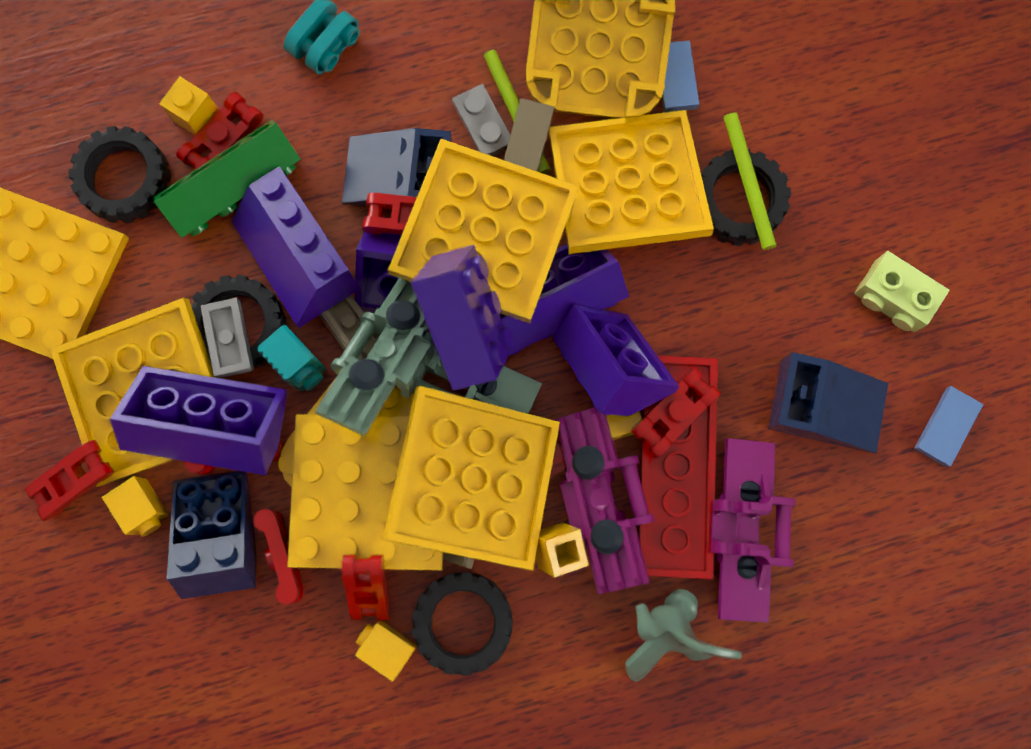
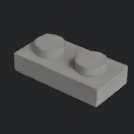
M483 84L452 98L453 106L477 151L494 157L507 150L510 134Z
M236 297L201 305L214 377L224 378L254 371L240 300Z

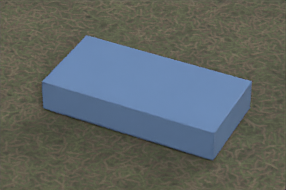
M690 41L670 43L665 88L661 97L664 113L696 110L699 107Z
M952 386L947 387L914 450L944 467H951L984 404Z

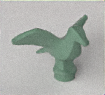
M676 589L666 597L664 605L654 608L651 612L648 611L645 604L637 605L638 634L646 642L626 661L625 671L631 680L638 682L653 669L664 654L671 651L683 653L693 661L705 660L713 656L741 659L742 652L711 645L697 639L689 622L696 618L698 601L691 592L684 589Z

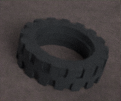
M116 126L106 127L107 131L100 132L98 130L90 134L92 138L87 142L83 140L78 145L80 148L78 153H73L70 162L73 166L72 169H69L68 175L69 179L73 181V184L70 185L73 193L78 196L80 203L96 216L103 217L109 222L118 223V220H122L124 223H132L135 218H146L150 215L149 211L153 208L155 210L158 209L154 203V196L167 189V181H171V172L167 169L169 164L166 157L147 135L141 131L137 133L133 128L123 126V129H118ZM119 151H135L140 153L147 163L146 178L142 186L134 194L121 200L102 198L94 186L95 173L100 163L109 155Z
M748 149L756 178L764 185L769 196L767 215L772 231H774L789 210L790 204L788 200L791 197V188H787L788 178L785 172H780L778 169L780 165L774 159L770 161L765 158L766 154L759 151L756 154L751 153L750 149ZM728 150L721 157H714L701 173L714 228L713 234L717 236L716 240L722 243L729 241L733 242L732 245L742 246L744 243L752 245L760 241L755 223H737L726 218L717 209L713 199V188L722 176L730 173H740L733 150Z
M229 275L219 277L220 281L206 283L204 285L205 289L201 293L197 291L193 296L194 302L191 307L209 358L210 353L200 306L242 296L257 302L264 312L265 324L262 335L250 347L254 367H262L267 364V360L258 352V346L277 329L286 325V317L282 311L283 307L275 295L258 280H251L243 275H237L236 278H231Z
M457 572L434 581L420 595L412 615V634L420 654L424 655L431 666L439 668L444 673L450 675L462 674V676L472 675V673L488 669L489 666L500 659L510 642L513 621L512 611L507 598L493 581L476 573ZM456 591H470L481 596L489 604L494 616V631L489 642L479 651L469 655L454 654L445 650L435 639L432 630V615L437 604L446 595Z

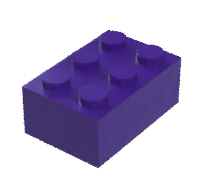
M474 244L432 256L411 281L453 390L497 380L513 348L512 333L508 326L503 325L499 314L501 312L499 297L495 291L490 290L486 279L488 277L486 261L482 255L478 256Z

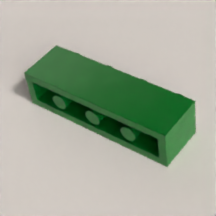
M270 120L154 196V203L181 238L187 234L194 237L204 231L209 226L207 221L217 214L220 217H224L233 212L238 207L236 202L244 197L250 184L279 166L287 176L297 168L294 163L301 159L274 120Z

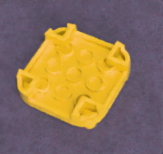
M534 0L526 67L527 87L532 99L538 103L554 106L555 112L612 119L648 115L660 101L665 88L675 14V0Z

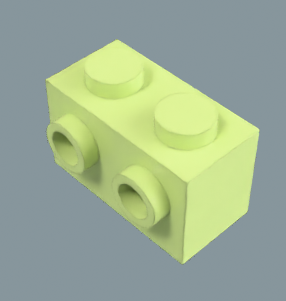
M886 251L875 260L854 294L861 298V302L867 308L873 311H881L892 318L893 324L898 328L916 332L929 324L950 290L893 253Z

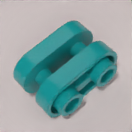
M315 0L289 30L285 37L283 48L296 59H301L306 55L305 65L315 73L323 74L324 72H330L336 66L339 55L347 46L351 47L357 41L360 34L358 29L359 21L346 11L336 16L337 5L331 0Z

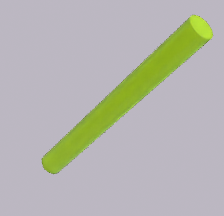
M490 50L484 54V59L514 122L519 100L496 50ZM542 154L538 172L547 174L551 169L544 154Z
M730 113L724 116V122L762 250H769L777 246L738 114Z

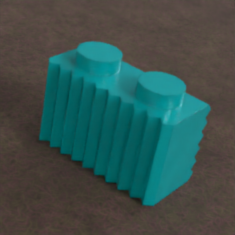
M286 325L281 326L258 346V352L263 355V358L273 366V369L283 377L284 381L296 390L310 391L323 380L322 374L326 371V368Z

